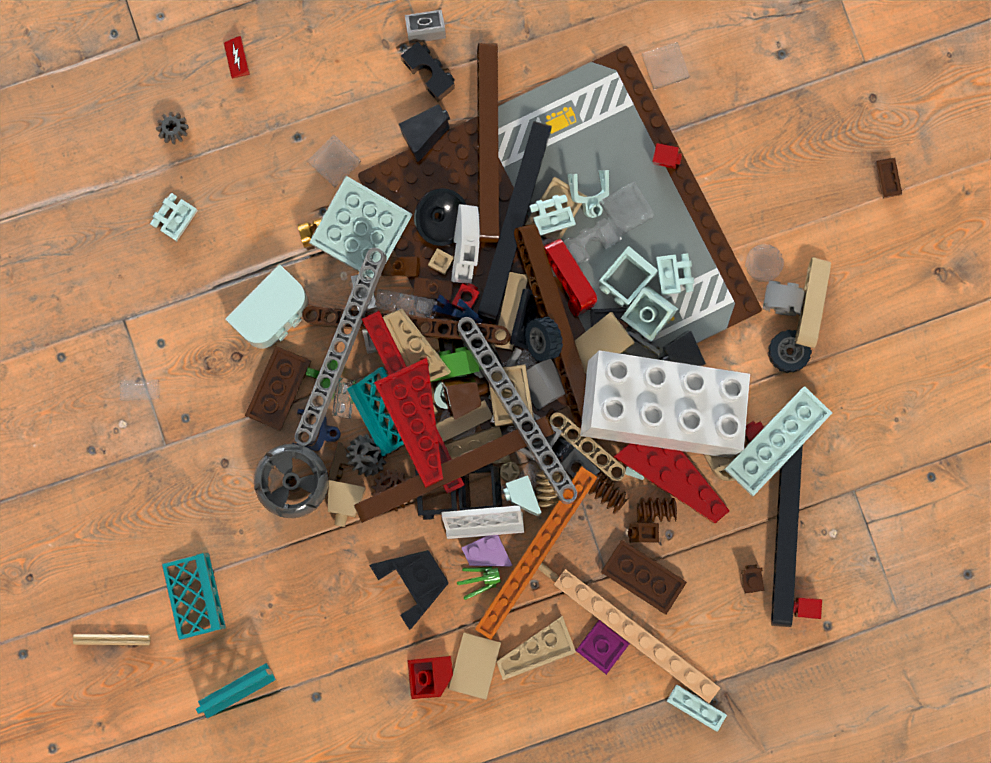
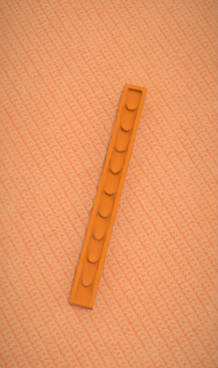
M581 466L572 480L577 490L575 501L571 504H564L560 500L558 501L475 630L490 640L493 638L598 478L596 475ZM566 490L563 497L565 499H572V491Z

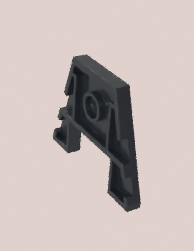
M429 550L369 565L378 580L396 570L417 603V605L400 615L409 630L413 628L449 584Z

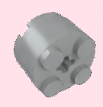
M771 280L766 287L763 309L770 312L771 308L776 311L775 314L796 316V313L801 315L805 291L799 288V284L796 283L781 285L780 282Z

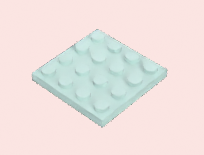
M345 176L309 243L353 269L360 271L365 256L371 248L383 250L388 260L412 214ZM376 252L373 254L372 259L374 262H378L381 254ZM369 270L365 276L372 279L374 273L372 270Z

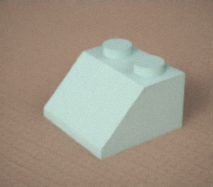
M647 286L640 291L621 319L648 340L653 341L668 324L678 308Z
M528 476L506 483V488L503 489L506 501L510 500L514 506L520 505L521 509L535 516L541 514Z

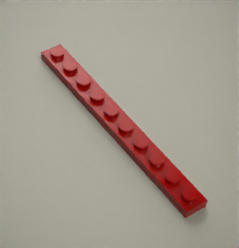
M380 311L363 318L362 321L388 374L391 375L406 368L407 366ZM437 430L441 464L452 460ZM460 477L443 485L448 494L464 486V483Z

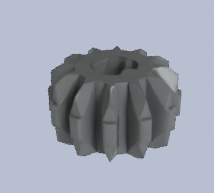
M169 112V117L163 114L164 120L157 121L161 125L156 127L157 132H160L159 138H164L165 143L171 140L174 145L176 144V139L182 142L181 136L188 135L184 130L189 129V126L185 124L187 121L185 117L181 118L180 113L174 116L173 112Z

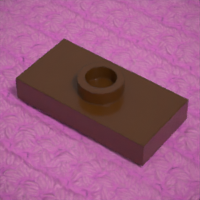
M896 159L877 160L875 163L882 198L901 196L902 189Z
M389 257L381 276L419 277L420 258Z
M415 277L413 297L437 300L439 295H442L447 301H451L453 282Z

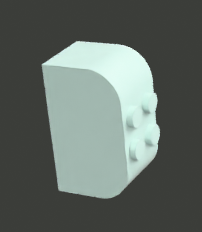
M279 264L226 318V321L252 346L268 348L278 340L282 341L288 335L287 331L292 326L295 328L302 321L303 310L308 307V297L301 284Z

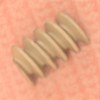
M542 471L536 472L537 476L542 477L536 480V483L542 484V486L536 488L537 491L542 492L536 495V498L542 499V501H538V505L542 507L556 505L559 498L544 473ZM554 473L552 478L555 482L559 483L561 476L559 473Z

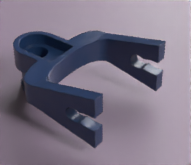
M439 295L437 301L444 304V307L435 305L433 308L435 312L451 315L458 319L470 317L475 323L482 324L483 319L479 318V315L462 299H459L457 305L463 308L464 311L455 308L442 295ZM465 327L464 331L468 332V328Z
M298 409L297 414L303 415L304 410ZM325 416L320 427L317 442L313 446L305 447L312 451H319L324 441H338L341 435L340 430L335 426H328ZM335 431L337 435L332 437L329 432Z

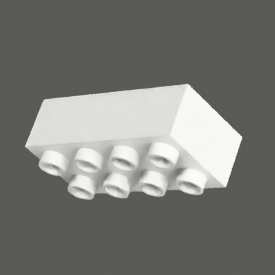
M599 350L588 360L580 436L731 458L744 450L750 374Z

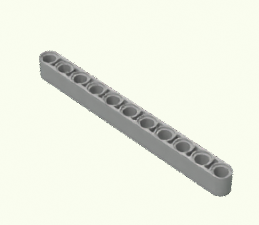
M371 248L365 256L295 433V441L299 445L309 446L316 440L362 324V319L366 314L387 260L386 253L379 248ZM376 252L381 254L378 262H374L372 259L373 254ZM372 270L374 273L371 280H367L365 277L366 272ZM361 288H365L367 292L364 298L358 296ZM354 306L359 308L357 316H352L351 309ZM347 324L352 326L350 334H345L344 327ZM340 342L345 344L343 352H338L337 345ZM333 360H336L338 363V367L335 370L330 368V363ZM325 378H329L331 382L328 388L323 386ZM318 396H321L324 400L321 406L316 404ZM311 414L316 416L314 424H310L308 420ZM304 432L309 434V440L306 443L301 438Z
M470 317L462 318L458 323V332L559 500L564 504L573 503L577 497L575 486L475 321ZM465 323L472 326V329L468 332L463 331L461 328ZM473 340H479L482 342V346L474 348L471 343ZM488 356L492 359V363L485 365L481 359ZM494 373H499L502 375V380L498 382L493 381L491 376ZM508 389L512 392V396L504 398L501 392ZM514 406H519L522 408V413L515 415L511 409ZM530 423L533 429L525 432L522 429V424ZM539 439L543 446L536 449L532 446V441ZM549 456L552 458L553 463L546 466L543 464L542 458ZM560 473L563 476V481L555 482L552 475ZM571 490L573 498L565 499L562 495L563 491Z

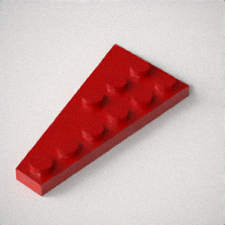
M425 358L374 383L425 488L443 480L428 359Z
M629 443L613 456V458L622 462L631 470L636 471L683 504L691 507L712 523H717L730 512L683 451Z

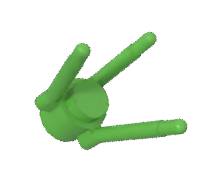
M492 566L462 568V571L484 573H482L483 576L458 581L457 585L483 580L485 584H488L464 596V600H467L490 588H495L496 584L501 583L498 568L492 569Z

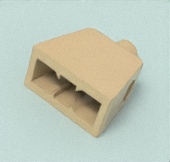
M329 480L328 512L336 514L334 525L345 527L347 516L356 518L357 512L354 505L363 500L366 487Z

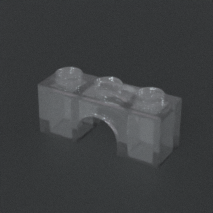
M611 217L607 220L603 218L595 223L596 226L591 229L589 227L579 232L580 235L574 239L570 237L563 241L578 265L589 260V254L585 249L588 242L598 241L606 250L622 240V235Z
M378 289L374 308L390 312L403 309L408 315L434 319L436 312L433 311V308L437 305L438 301Z

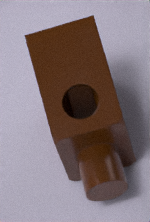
M472 376L441 380L448 412L454 420L479 408L482 405L480 395L489 393L486 381L477 384Z

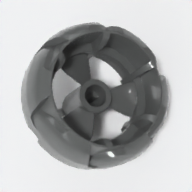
M296 444L277 446L266 453L255 469L254 489L257 498L269 512L279 517L294 519L312 513L320 506L328 491L329 477L325 464L314 451L305 446ZM292 458L306 462L314 475L301 478L297 474L292 473ZM276 466L285 475L282 480L284 486L271 493L268 486L270 471ZM292 478H295L297 483L296 485L291 487V485L288 482L289 480H292ZM303 488L311 493L301 503L294 505L285 504L289 491L297 492Z

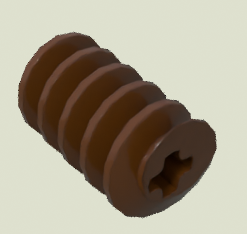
M600 472L588 494L591 495L595 492L594 499L597 500L602 497L600 504L608 502L607 509L614 507L613 514H616L629 497L625 499L626 492L618 494L620 487L613 490V482L607 485V477L601 480L602 473Z
M641 497L639 503H637V522H639L641 516H643L645 522H647L649 516H651L652 522H655L656 516L659 517L660 522L663 521L664 517L667 518L668 522L674 517L676 522L677 503L675 498H671L670 503L667 498H663L662 503L659 498H656L653 503L652 498L649 497L645 503L644 498Z

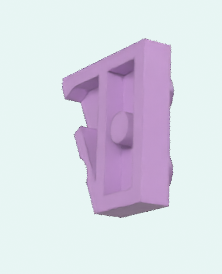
M498 535L485 536L462 547L470 566H512Z

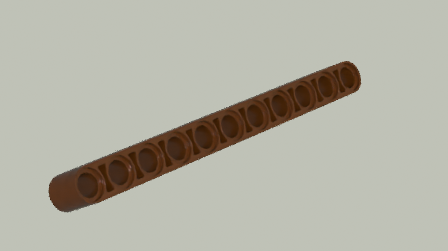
M478 43L477 148L479 242L498 243L499 240L497 43Z
M535 224L518 227L514 230V237L540 318L550 317V319L557 323L561 331L563 347L559 356L554 358L574 422L577 427L581 428L586 386L585 371L539 230Z
M308 306L303 310L302 317L313 326L337 328L344 309ZM351 310V314L357 316L359 311ZM316 311V318L309 320V314ZM366 312L364 318L375 312ZM334 313L335 320L328 322V315ZM408 316L424 337L463 341L458 332L459 321ZM362 321V324H361L359 330H360V331H362V330L367 331V329H366V327H365V325H364V323H363V321ZM424 323H429L430 325L427 332L421 331V326ZM468 323L461 326V328L467 327L468 331L472 329V326ZM476 323L479 330H487V335L484 338L488 344L506 345L509 343L511 334L506 327ZM347 324L344 329L352 330V326ZM443 325L449 326L446 334H440V328ZM500 331L506 332V337L503 340L497 339V333ZM473 340V341H472V342H474V343H482V342L479 341V340Z
M547 416L535 421L545 438L555 433ZM529 423L523 426L522 429L525 432H529L533 427ZM516 429L441 464L443 480L425 488L420 476L417 475L355 504L354 508L361 523L525 448L527 445ZM535 439L532 441V444L540 440Z

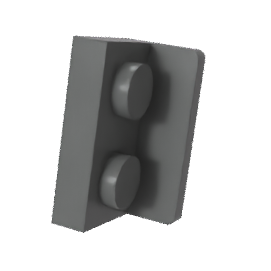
M629 331L628 334L635 343L621 354L658 359L662 353L659 351L660 347L653 342H646L643 340L644 336L637 331Z

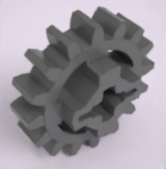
M368 434L363 437L360 435L350 442L351 445L347 447L350 453L346 457L351 459L348 464L354 465L352 470H359L358 475L364 473L365 477L374 476L384 469L383 466L387 462L383 459L387 455L382 457L381 450L376 446L372 437L369 438Z

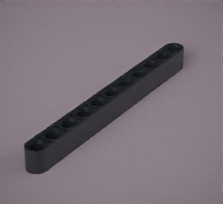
M533 121L479 306L478 317L481 319L496 322L517 250L514 230L524 226L552 126Z
M803 445L784 463L779 472L771 626L792 627Z

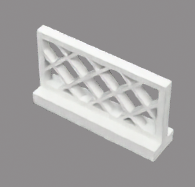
M520 505L442 512L447 539L524 533L523 513L521 512Z

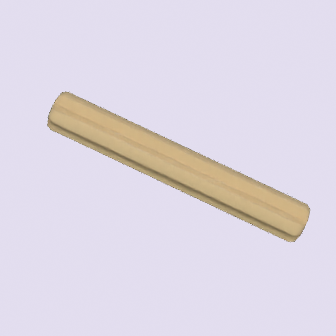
M73 635V644L150 645L151 642L150 635Z

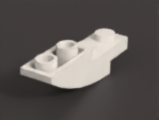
M459 204L454 235L456 249L451 276L452 282L470 284L472 282L473 268L477 266L480 229L477 206Z

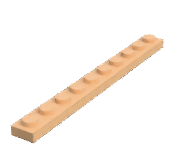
M566 569L553 584L707 703H710L720 690L718 685Z

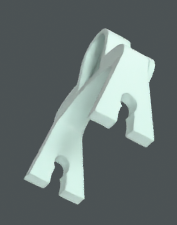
M598 170L602 191L590 197H583L578 194V175L567 174L571 199L575 203L583 204V212L587 217L594 218L602 214L603 209L599 202L609 197V170Z

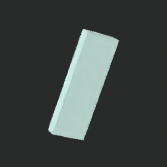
M677 684L667 699V702L718 732L727 716Z

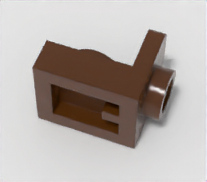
M630 523L628 529L629 542L659 543V523Z
M757 564L745 566L746 570L741 571L744 594L765 591L762 567L757 568Z

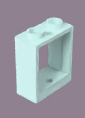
M628 246L599 280V288L608 295L610 293L614 296V301L619 306H626L628 308L640 291L654 278L658 270ZM626 258L647 275L645 280L628 299L606 282Z

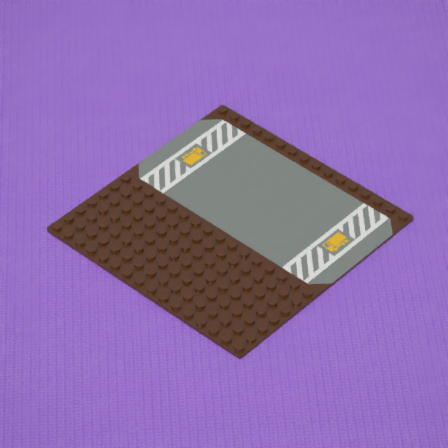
M623 46L498 106L499 238L533 121L552 126L530 205L536 204V201L542 198L554 176L569 185L567 174L578 175L579 192L587 197L597 195L602 191L598 170H609V197L599 202L603 209L602 214L594 218L587 217L583 212L582 204L574 216L576 225L568 227L561 238L597 295V302L592 309L627 308L626 306H619L614 301L615 297L610 293L608 295L599 288L600 285L598 283L629 246L657 270L656 257L676 255L677 262L682 261L681 254L688 253L689 261L692 262L690 269L691 276L694 278V291L686 292L685 285H681V293L662 295L663 298L678 308V310L653 341L648 340L645 336L643 338L646 342H653L660 347L659 351L662 353L658 359L665 356L663 347L687 330L692 331L696 343H699L762 311L683 153L681 163L676 165V169L653 165L652 161L656 143L679 147L629 47ZM477 117L449 129L418 162L412 151L408 149L358 174V178L363 186L412 214L394 247V251L397 257L420 258L418 278L451 281L454 260L445 275L429 267L428 264L437 248L454 257L456 243L438 246L425 241L416 229L414 214L420 199L429 191L438 188L453 190L464 199L467 205L478 207ZM528 209L524 226L532 214L530 209ZM438 212L434 216L436 219L439 216ZM541 236L544 246L551 243V241ZM479 242L477 266L473 268L471 282L472 285L478 288L477 291L480 292L472 309L476 314H478L498 243ZM517 247L510 272L525 275L526 271ZM626 258L606 282L628 299L645 280L647 275ZM682 268L678 269L679 279L684 278ZM552 270L575 341L591 328L590 310L577 317L572 314L568 306L570 297ZM657 272L647 286L661 295ZM408 277L414 290L415 277ZM528 281V282H527V285H526V289L531 290V287H530V284H529V281ZM453 282L451 301H448L451 304L462 283ZM504 292V295H503V299H502V302H501V306H500V309H499V313H498L496 322H492V321H488V320L483 319L482 324H490V325H498V324H499V319H500V315H501V310H502V305H503V301H504L505 292ZM465 293L461 299L464 302H469L472 296L469 293ZM418 298L427 318L442 320L458 319L451 315L433 311L435 305L444 307V304H441L436 299ZM538 310L535 319L540 318ZM632 326L626 329L627 333L629 331H637ZM486 329L480 330L482 335L487 333ZM495 347L505 367L513 351ZM520 349L522 353L514 366L525 364L527 371L543 361L536 360L529 350ZM474 373L466 374L467 376H472L477 384L486 381L489 388V382L486 378H479ZM489 389V393L480 395L481 402L486 401L493 415L492 402L488 398L490 395ZM565 394L538 411L531 401L533 413L540 418L546 416L551 408L557 412L569 406ZM490 420L480 424L482 430L495 427L490 424ZM514 424L507 427L499 426L502 435L516 430Z

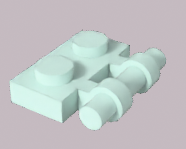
M171 193L168 198L163 200V205L158 213L155 212L153 215L154 219L150 225L157 228L160 222L164 225L160 231L177 242L198 210L182 199L176 205L174 201L177 196ZM169 209H172V213L166 219L164 217Z
M566 195L552 196V199L546 201L539 200L536 201V204L529 205L531 213L538 211L540 216L533 218L540 236L576 225L570 206L562 208L561 204L568 202ZM555 206L556 211L546 213L545 208Z
M688 253L681 254L682 261L677 262L676 255L656 257L661 296L681 293V285H685L686 292L694 291V278L691 276L690 269L692 262L689 261ZM680 268L683 269L684 278L679 279L678 269Z

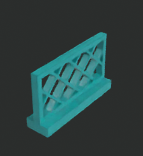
M380 367L357 384L347 388L376 446L380 448L383 457L397 451L404 443L398 431L393 429L394 423L390 414L384 412L385 404L382 398L375 395L376 386L374 382L377 381V375L380 374L382 379L388 376L384 367ZM365 383L371 385V390H370V392H369V390H368V388H367V386H366ZM374 400L380 402L379 409L375 404ZM383 417L389 419L388 426L385 423ZM392 434L398 436L397 443L395 442Z
M201 553L162 564L179 640L226 629L210 554ZM196 560L197 569L193 574L185 568L189 561ZM175 565L181 569L176 578L170 575L168 567ZM183 572L192 576L187 585L179 581ZM194 579L201 582V588L198 592L190 588ZM176 583L185 588L180 597L174 594L173 589ZM188 590L196 595L191 604L183 600ZM199 597L206 604L203 611L194 607ZM181 602L189 607L184 616L178 613V606ZM192 609L200 614L196 623L187 618ZM203 616L209 619L211 628L203 629L199 626ZM186 621L193 625L190 633L183 635L182 626Z
M265 663L199 700L200 707L196 708L198 714L204 713L208 719L272 683L276 678L268 663Z

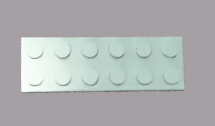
M804 386L724 470L751 496H754L825 422L832 412Z

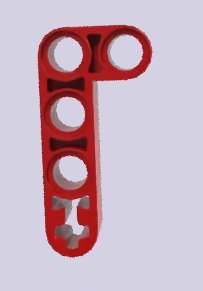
M557 239L545 245L544 248L550 267L570 297L568 306L572 314L577 317L592 309L597 302V295L561 239Z

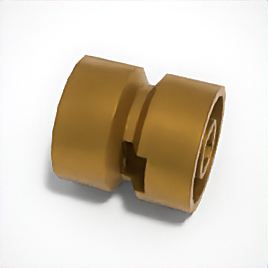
M322 218L313 220L312 224L309 222L298 224L304 248L313 246L309 241Z

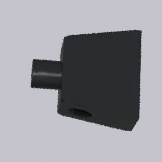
M689 330L663 347L665 356L658 359L696 366L706 364L692 331Z

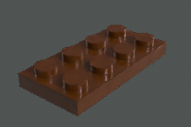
M275 346L245 416L281 431L312 361Z
M623 540L620 541L601 571L602 574L665 615H667L687 583Z

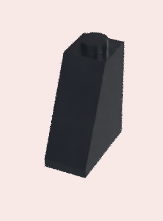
M439 104L398 124L417 162L430 151L450 128L448 120H450L449 114L446 109L442 110Z

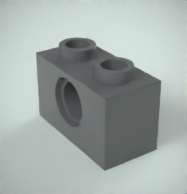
M575 447L563 462H560L566 473L572 478L571 481L577 474L571 470V466L574 463L580 464L594 475L600 472Z

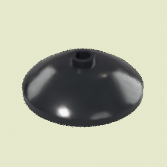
M438 188L426 193L418 202L414 214V222L419 235L433 245L445 246L453 243L459 204L467 205L464 199L457 192L446 188ZM438 212L439 216L435 219V213Z

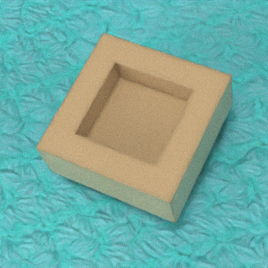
M437 248L428 266L445 275L454 257Z

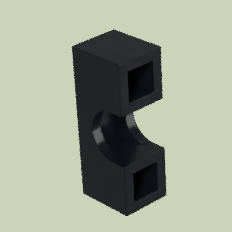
M416 42L401 55V61L413 75L421 69H427L432 73L431 79L425 83V88L439 102L455 89V79L449 72L445 73L443 71V65L437 58L433 59L429 55L431 52L426 45Z

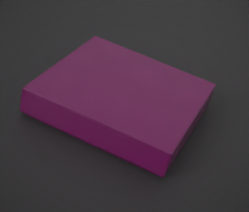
M598 620L575 651L607 675L630 643Z

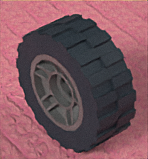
M550 317L529 321L530 323L527 324L525 329V338L531 355L540 361L558 357L562 351L563 338L557 323L550 319Z
M789 329L780 332L771 340L768 347L770 362L781 372H797L810 361L811 347L795 344L797 330ZM793 348V353L791 355L787 354L786 350Z

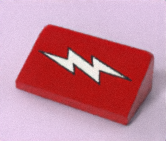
M241 36L224 42L231 78L250 75Z

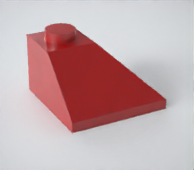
M451 656L408 660L411 699L442 696L453 676Z

